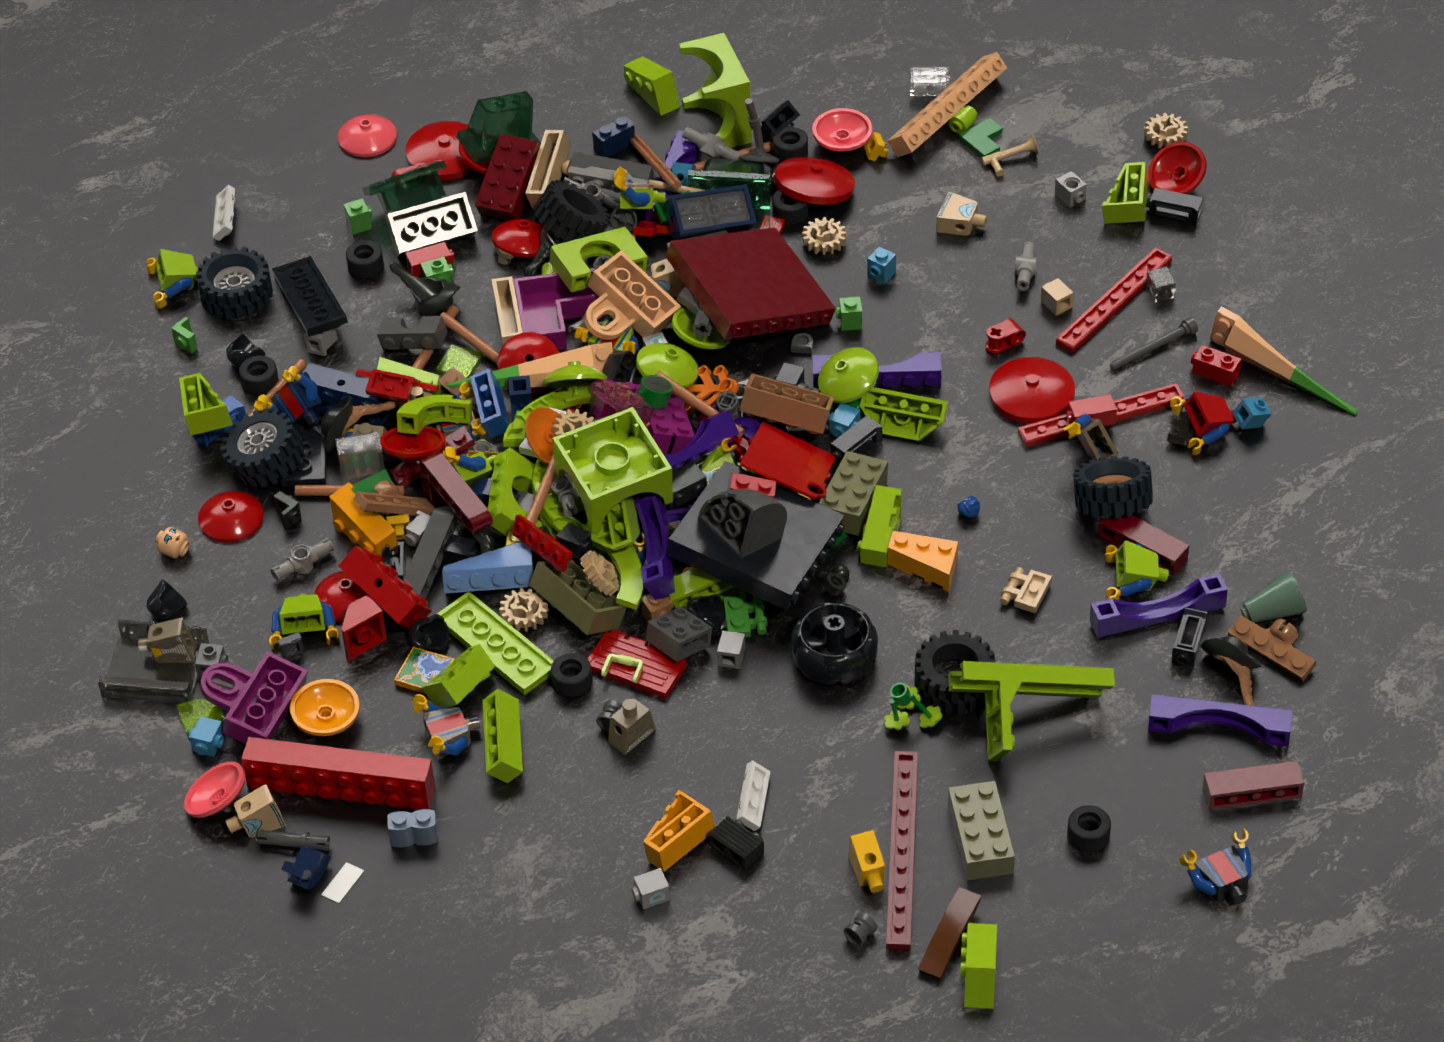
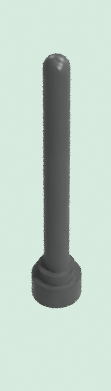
M1192 317L1183 320L1179 328L1111 362L1110 368L1116 370L1182 335L1191 336L1197 333L1198 325Z

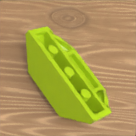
M874 387L861 397L860 408L864 414L882 425V435L919 442L944 423L948 407V401Z
M632 495L622 500L607 513L601 524V531L591 532L594 543L613 551L635 543L640 530L634 496Z

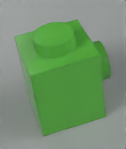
M363 198L343 204L346 223L352 234L372 229L370 217H373L370 205L366 206Z
M445 257L421 263L422 278L431 277L452 283L451 276H454L453 267L451 264H447Z
M860 297L839 298V307H836V319H840L841 331L862 329Z

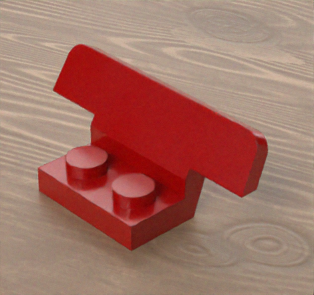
M357 369L355 374L369 377L365 389L367 395L405 403L408 402L413 387L418 386L432 391L439 390V385L422 382L411 376L372 369V371Z

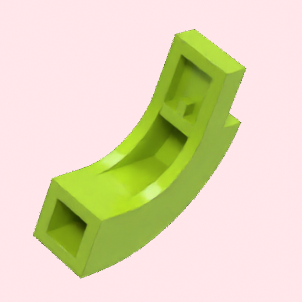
M431 395L411 400L397 411V431L400 433L419 434L423 427L435 422L470 424L472 422V401L454 399L453 395Z

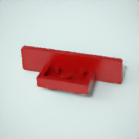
M516 515L513 525V536L560 572H566L568 561L572 560L573 552L549 534L544 533L522 515Z

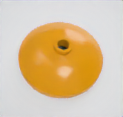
M320 679L304 685L295 693L290 703V714L294 724L305 733L315 736H330L346 730L354 723L360 710L359 698L354 689L348 684L334 679Z

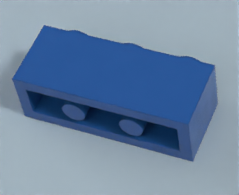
M490 368L470 376L481 423L491 438L505 433L510 423L500 383Z

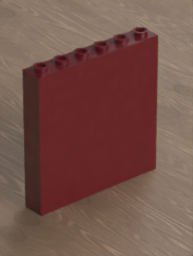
M776 227L674 240L669 245L666 254L667 260L725 340L830 324L836 310L835 306Z

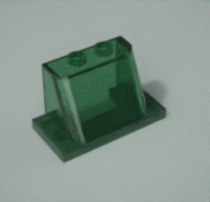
M527 91L479 99L477 101L467 129L458 131L456 138L476 164L491 161L500 134L538 141L539 145H541V142L532 132V97Z
M709 159L705 162L702 171L689 170L688 172L689 187L711 190L747 184L753 209H770L771 207L770 174H765L764 165L759 161Z
M435 160L362 187V190L366 196L377 194L387 216L389 213L445 198L446 194L437 171L447 167L444 160Z

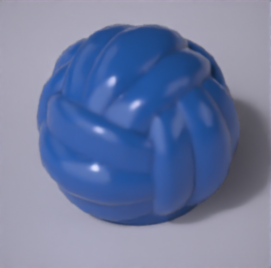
M972 495L957 504L958 513L966 518L976 517L980 511L979 500Z

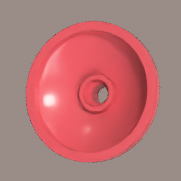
M838 108L826 111L818 116L813 123L812 132L816 142L824 148L836 152H848L862 147L870 140L872 123L866 115L857 110Z
M359 115L351 118L341 126L337 136L338 143L344 152L352 156L373 157L385 153L395 144L397 130L389 119L380 115Z
M224 762L206 771L188 790L184 800L185 811L191 817L206 818L227 809L236 800L244 786L245 770L237 762Z

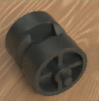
M619 206L610 214V224L613 229L626 227L631 232L637 224V216L632 209H620Z

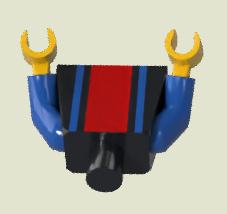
M1245 829L1241 830L1242 840L1237 838L1236 831L1231 835L1232 841L1238 844V848L1233 845L1200 860H1197V855L1193 850L1187 851L1190 861L1186 859L1184 854L1179 857L1180 864L1188 867L1187 873L1196 890L1209 896L1211 895L1216 901H1221L1228 897H1231L1235 904L1245 901L1247 895L1244 891L1247 889L1248 880L1251 878V858L1248 846H1245L1248 832Z

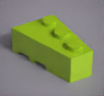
M1146 162L1124 164L1116 179L1114 188L1109 191L1107 201H1104L1102 204L1104 224L1145 221L1148 192Z
M695 568L674 576L675 592L669 594L675 608L683 607L684 609H686L690 599L700 596L717 594L721 597L722 601L723 597L746 595L747 597L745 591Z

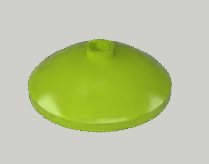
M686 307L680 308L674 313L672 327L678 337L687 344L704 350H716L730 344L732 339L725 340L714 324L709 336L704 338L697 337L695 332L692 331L695 314Z
M653 343L644 346L637 354L636 366L643 377L655 375L658 371H661L684 388L692 386L697 380V363L688 352L678 346L668 343Z
M852 347L837 352L825 362L818 376L820 392L834 396L833 402L839 404L853 402L863 397L871 390L878 378V361L870 351L864 348Z
M580 361L568 362V366L558 368L546 376L543 380V386L563 388L595 384L596 380L608 379L604 373L594 367L581 365Z

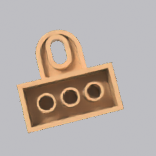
M621 250L593 272L587 286L599 298L588 307L584 321L587 329L600 339H616L631 327L642 337L659 333L672 322L674 313L681 308V305ZM603 315L612 316L613 321L607 326H601L597 323V320Z

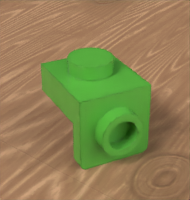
M185 317L171 327L174 343L181 349H185L191 354L198 349L189 318Z

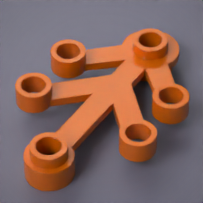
M706 365L698 368L697 375L703 380L705 385H692L685 389L691 393H699L696 396L701 400H704L712 393H716L707 401H704L711 407L717 403V398L721 393L729 391L736 394L739 384L736 380L727 377L728 371L723 365L717 366L713 371L716 378L720 380L719 384H714L711 378V370ZM686 402L683 403L687 415L695 412L696 409Z

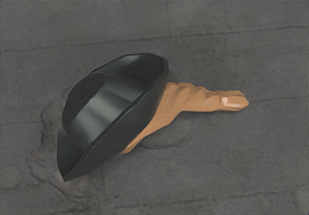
M347 396L341 399L333 409H329L323 415L321 420V433L326 437L325 447L327 453H330L337 446L338 442L346 435L347 429L357 422L361 416L390 411L395 408V402L388 401L376 405L364 404L363 406H353L352 397Z
M1226 636L1221 639L1204 640L1200 647L1211 657L1230 666L1239 677L1244 705L1254 706L1251 693L1250 669L1260 668V662L1248 654L1247 645L1236 637Z

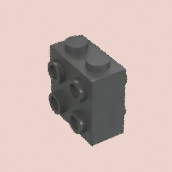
M679 607L648 621L646 641L678 662L710 646L712 627L683 607Z

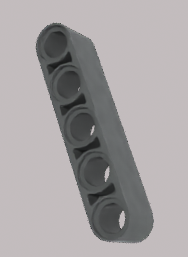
M439 508L434 509L404 577V580L414 588L412 591L417 595L420 594L425 599L444 558L443 548L450 535L454 534L459 519L454 512Z

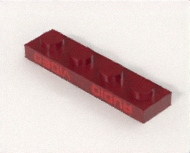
M462 426L445 437L446 444L439 452L443 454L445 448L449 446L454 447L456 455H459L474 446L475 442L466 427ZM405 461L390 470L399 486L406 487L421 478L419 461Z

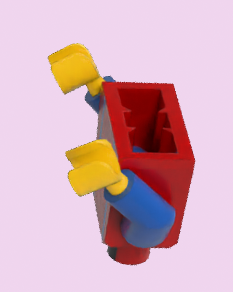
M1194 391L1192 394L1184 396L1185 399L1173 397L1170 401L1173 414L1181 413L1183 406L1185 407L1197 436L1202 437L1201 439L1192 438L1189 441L1188 448L1197 446L1192 450L1193 455H1198L1201 452L1202 445H1209L1224 436L1229 431L1232 423L1237 422L1232 414L1233 410H1229L1223 397L1211 395L1205 391Z

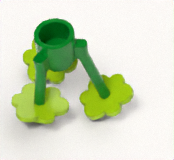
M897 682L890 689L892 699L889 703L892 706V711L890 715L884 717L885 727L887 729L900 730L903 726L905 727L910 724L908 713H901L897 710V707L899 709L907 708L912 710L914 705H916L923 712L919 717L922 728L933 727L942 718L941 709L939 706L925 708L920 703L921 697L917 694L918 689L916 687L910 688V686L904 683Z

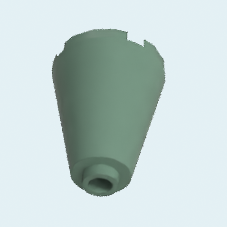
M1291 572L1282 573L1242 603L1243 608H1240L1242 616L1253 623L1300 615L1306 612L1307 607L1302 592L1299 593L1296 587L1298 584Z

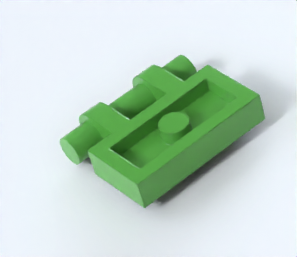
M746 595L723 597L727 631L743 633L745 637H751V629H757L759 635L765 634L768 623L767 617L764 616V600L754 595L752 596V602L746 601ZM748 613H755V618L749 619Z

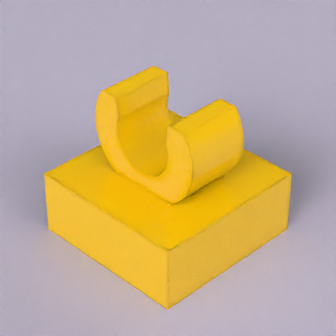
M873 132L870 140L864 145L869 160L876 161L878 156L886 157L889 153V150L885 149L887 143L882 140L880 133Z
M409 514L387 516V522L396 531L397 540L404 539V530H406L405 528L410 523Z

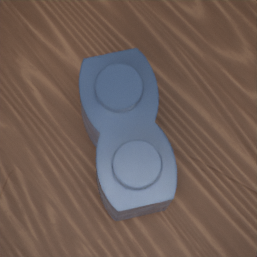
M422 809L412 813L398 811L387 815L391 846L431 845L438 842L435 811Z

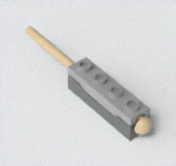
M574 152L572 160L565 161L561 167L562 172L573 181L580 184L594 181L601 186V189L612 190L616 193H620V188L613 183V180L615 179L614 173L619 167L624 168L628 172L625 177L627 180L631 179L633 183L653 184V189L680 194L688 190L690 193L705 191L682 185L677 190H672L666 182L653 180L654 174L651 165Z

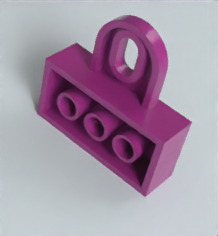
M267 651L253 674L230 663H216L209 666L202 674L200 689L207 701L229 711L224 719L223 734L244 744L247 743L248 737L272 740L290 711V703L293 696L306 684L308 670ZM219 678L232 684L234 688L231 690L224 689L214 684L211 680Z

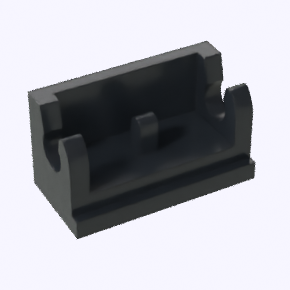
M397 542L396 551L389 550L390 546L386 544L384 547L385 556H383V563L394 568L398 572L397 577L403 581L406 575L404 542Z

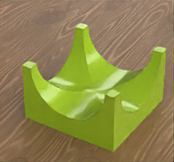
M725 33L679 43L681 55H695L703 59L710 66V74L704 85L695 93L682 98L684 109L704 108L720 115L723 123L716 136L724 140L725 146L732 148L752 143V129L748 121L749 114L745 104V100L750 98V81Z
M633 407L552 438L555 473L558 478L568 474L574 482L582 499L589 529L592 533L601 531V524L607 513L616 504L632 495L653 492L661 496L665 505L673 502L672 467Z

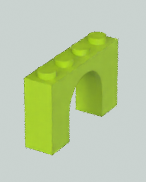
M622 227L553 245L550 248V263L570 292L590 288L587 285L591 279V271L585 264V259L601 255H608L612 258L622 250L635 264L646 272L647 255L628 229Z
M510 447L498 453L494 458V468L491 476L492 483L487 507L493 518L491 526L505 536L508 535V531H513L516 515H522L526 518L528 514L515 500L512 487L518 491L533 494L532 474L535 464ZM537 520L535 526L540 528L542 526V522Z

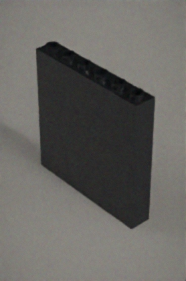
M725 461L669 537L665 555L787 611L792 603L796 604L801 593L800 590L804 591L810 580L809 577H814L819 566L818 563L822 564L824 562L827 550L831 551L834 547L836 536L840 537L845 528V525L842 524L845 515L776 484L774 499L780 502L787 511V521L782 539L741 558L698 517L703 504L707 500L728 490L730 473L762 478Z

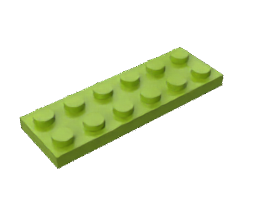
M471 592L465 593L437 613L444 617L449 633L467 648L480 644L494 663L495 667L493 669L524 695L551 676L550 670L554 660Z

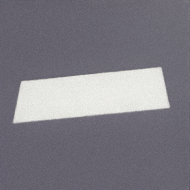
M346 862L321 895L340 903L364 870Z

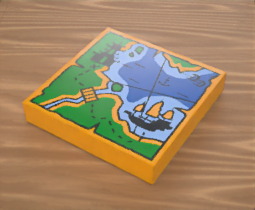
M413 647L395 677L394 683L397 686L426 694L422 687L455 659Z

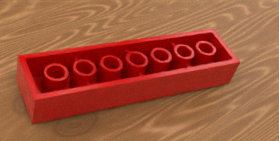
M248 737L241 758L243 769L245 770L247 788L255 790L266 784L270 791L278 793L285 792L301 796L309 795L325 799L333 798L422 810L430 809L436 789L432 761L425 758Z

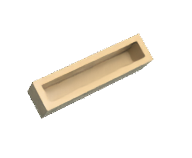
M545 130L525 193L532 209H534L549 183L553 180L561 179V167L567 159L571 146L564 130Z
M512 276L492 279L493 297L502 346L511 337L523 333Z

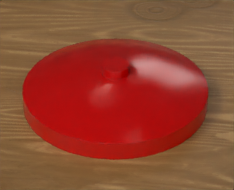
M441 121L426 125L413 133L407 141L405 148L407 163L409 166L418 163L427 164L430 167L428 175L432 180L444 181L464 177L474 170L460 156L459 143L463 136L478 130L468 124L456 121Z
M796 157L781 162L775 169L774 182L777 188L787 196L802 202L819 205L837 204L849 199L854 192L855 179L853 175L841 165L825 159Z
M1023 357L1008 361L993 373L989 383V398L993 407L1004 417L1023 424H1033L1064 415L1068 411L1069 402L1074 401L1075 384L1070 373L1058 363L1039 357Z

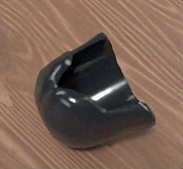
M243 333L231 342L226 349L227 359L237 369L250 357L266 355L263 349L256 347Z
M163 579L160 580L158 586L150 594L146 603L147 610L159 620H167L187 606V601ZM162 608L169 609L170 611L164 612Z
M719 595L700 596L689 600L686 605L687 611L711 626L712 630L717 631L721 629L724 620V605Z
M439 614L417 620L409 628L408 636L410 643L418 649L443 651L448 646L449 629L444 617ZM430 638L432 644L428 647H425L428 639Z

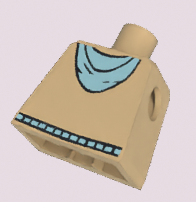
M949 192L937 215L936 232L967 236L970 235L974 226L985 228L987 216L978 214V203L976 201Z
M664 259L651 265L652 276L650 278L671 297H678V294L686 285L670 262Z
M266 784L236 801L234 807L238 815L225 820L231 833L244 828L251 838L258 836L260 829L273 831L286 826L281 812Z

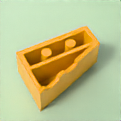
M348 482L329 496L333 526L337 531H342L353 543H357L363 549L367 547L382 557L385 555L384 547L386 544L390 546L389 550L397 546L396 531L378 512L367 513L360 509V505L354 500L355 493L352 490L354 486Z
M892 531L888 545V565L909 575L916 574L923 577L925 582L929 584L934 582L943 586V590L949 592L958 561V541Z
M680 790L675 794L676 799L671 806L668 805L666 807L665 815L661 821L657 820L643 841L647 860L657 868H661L663 872L706 839L710 831L715 828L711 810Z

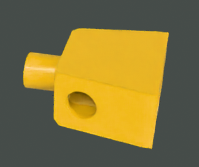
M874 830L850 836L848 858L859 885L862 887L868 885L872 893L883 890L884 884L882 881L884 880L885 863Z

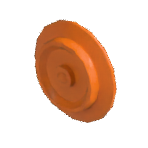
M538 407L531 411L527 417L525 432L528 444L534 454L542 462L549 465L553 455L552 438L555 434L551 430L556 417L558 418L560 414L548 407Z

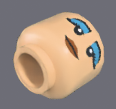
M168 527L165 531L161 530L155 540L158 543V552L172 559L183 557L190 546L187 534L173 527Z

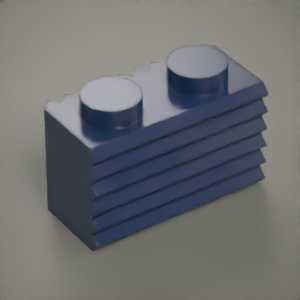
M623 116L592 132L594 151L601 157H610V155L613 156L619 150L626 149V147L632 145L630 139L635 137L634 123L626 116Z

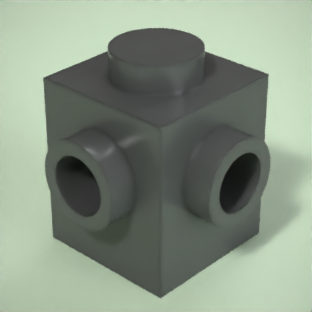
M201 643L195 662L198 679H201L203 672L209 666L216 663H228V655L225 654L223 645Z

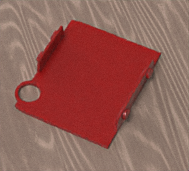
M762 422L756 435L750 438L748 442L750 446L745 455H741L739 467H745L770 480L777 481V483L815 500L816 498H824L827 494L825 489L827 484L824 481H828L831 476L829 471L836 456ZM808 486L819 488L817 494L809 490Z

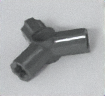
M686 286L678 294L677 301L695 314L692 329L695 335L700 338L709 336L713 323Z

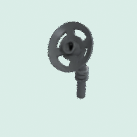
M751 98L746 99L745 104L749 114L748 121L754 133L756 148H754L752 153L739 156V159L779 162L778 158L765 153L766 149H764L760 116L756 113L753 100Z

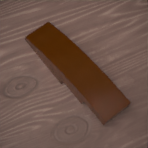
M961 887L958 888L927 947L918 968L919 972L940 980L943 979L950 960H953L962 940V933H967L968 923L972 922L982 895Z

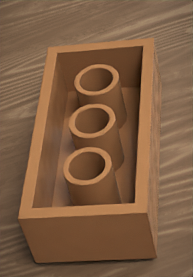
M751 374L744 390L739 411L751 417H764L765 420L772 423L777 421L785 423L790 428H803L811 434H823L831 412L834 396Z

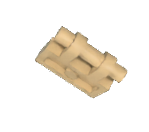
M1016 568L1015 572H1012L1008 579V585L1001 592L1000 603L1007 605L1010 600L1015 599L1014 607L1036 613L1052 582V576L1030 570L1027 576L1024 575L1022 568ZM1023 585L1020 590L1016 589L1017 586Z

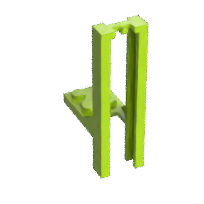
M963 661L960 663L962 671H951L948 673L950 692L985 694L988 761H998L1012 751L1015 738L1011 733L1013 713L1010 712V703L1015 694L1099 698L1102 696V690L1112 689L1115 686L1114 668Z

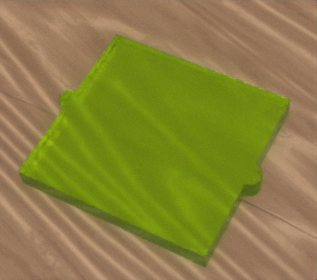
M451 344L437 366L436 372L445 374L451 367H454L466 378H470L483 357V353L471 350L469 347L464 348Z
M205 697L177 705L181 717L179 721L183 724L187 736L190 730L197 724L200 716L222 721V725L224 724L223 708L210 703Z

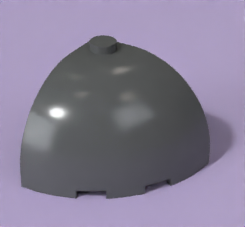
M732 489L719 493L703 504L698 517L739 557L743 558L782 539L787 521V511L780 502L763 492L752 489Z

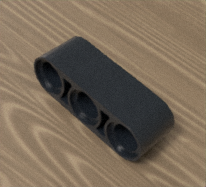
M631 351L612 352L608 356L602 373L607 376L608 380L613 382H628L636 364L635 355Z

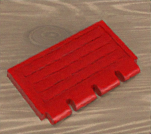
M612 629L610 633H604L588 657L592 672L601 675L609 654L624 655L642 660L643 670L637 684L633 683V677L637 669L635 666L611 662L605 677L664 699L668 697L687 667L686 658L677 662L651 643L648 646V641L632 635L628 638V634Z

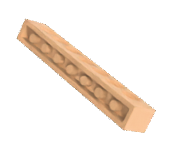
M998 52L979 59L887 140L897 157L912 153L1007 69Z

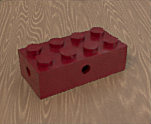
M500 134L475 203V207L481 216L503 221L520 219L527 199L525 193L540 148L538 141Z

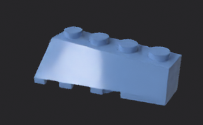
M518 542L445 565L442 571L444 593L531 587L529 583L534 573L532 549L523 542Z

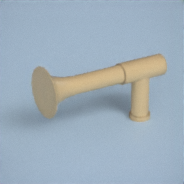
M1031 134L1030 139L1026 143L981 157L984 166L991 164L996 176L1000 177L1004 174V170L998 161L1027 151H1033L1038 155L1037 143Z

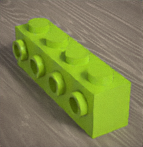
M496 689L483 700L486 773L505 783H509L523 772L519 699Z

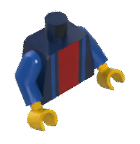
M291 366L289 370L284 371L282 377L287 383L271 398L272 402H269V398L266 395H260L254 404V408L259 411H263L267 407L271 412L274 409L279 410L280 413L284 412L292 423L304 420L308 427H312L320 421L314 413L321 405L317 384L311 380L307 372L298 374V369L295 366Z

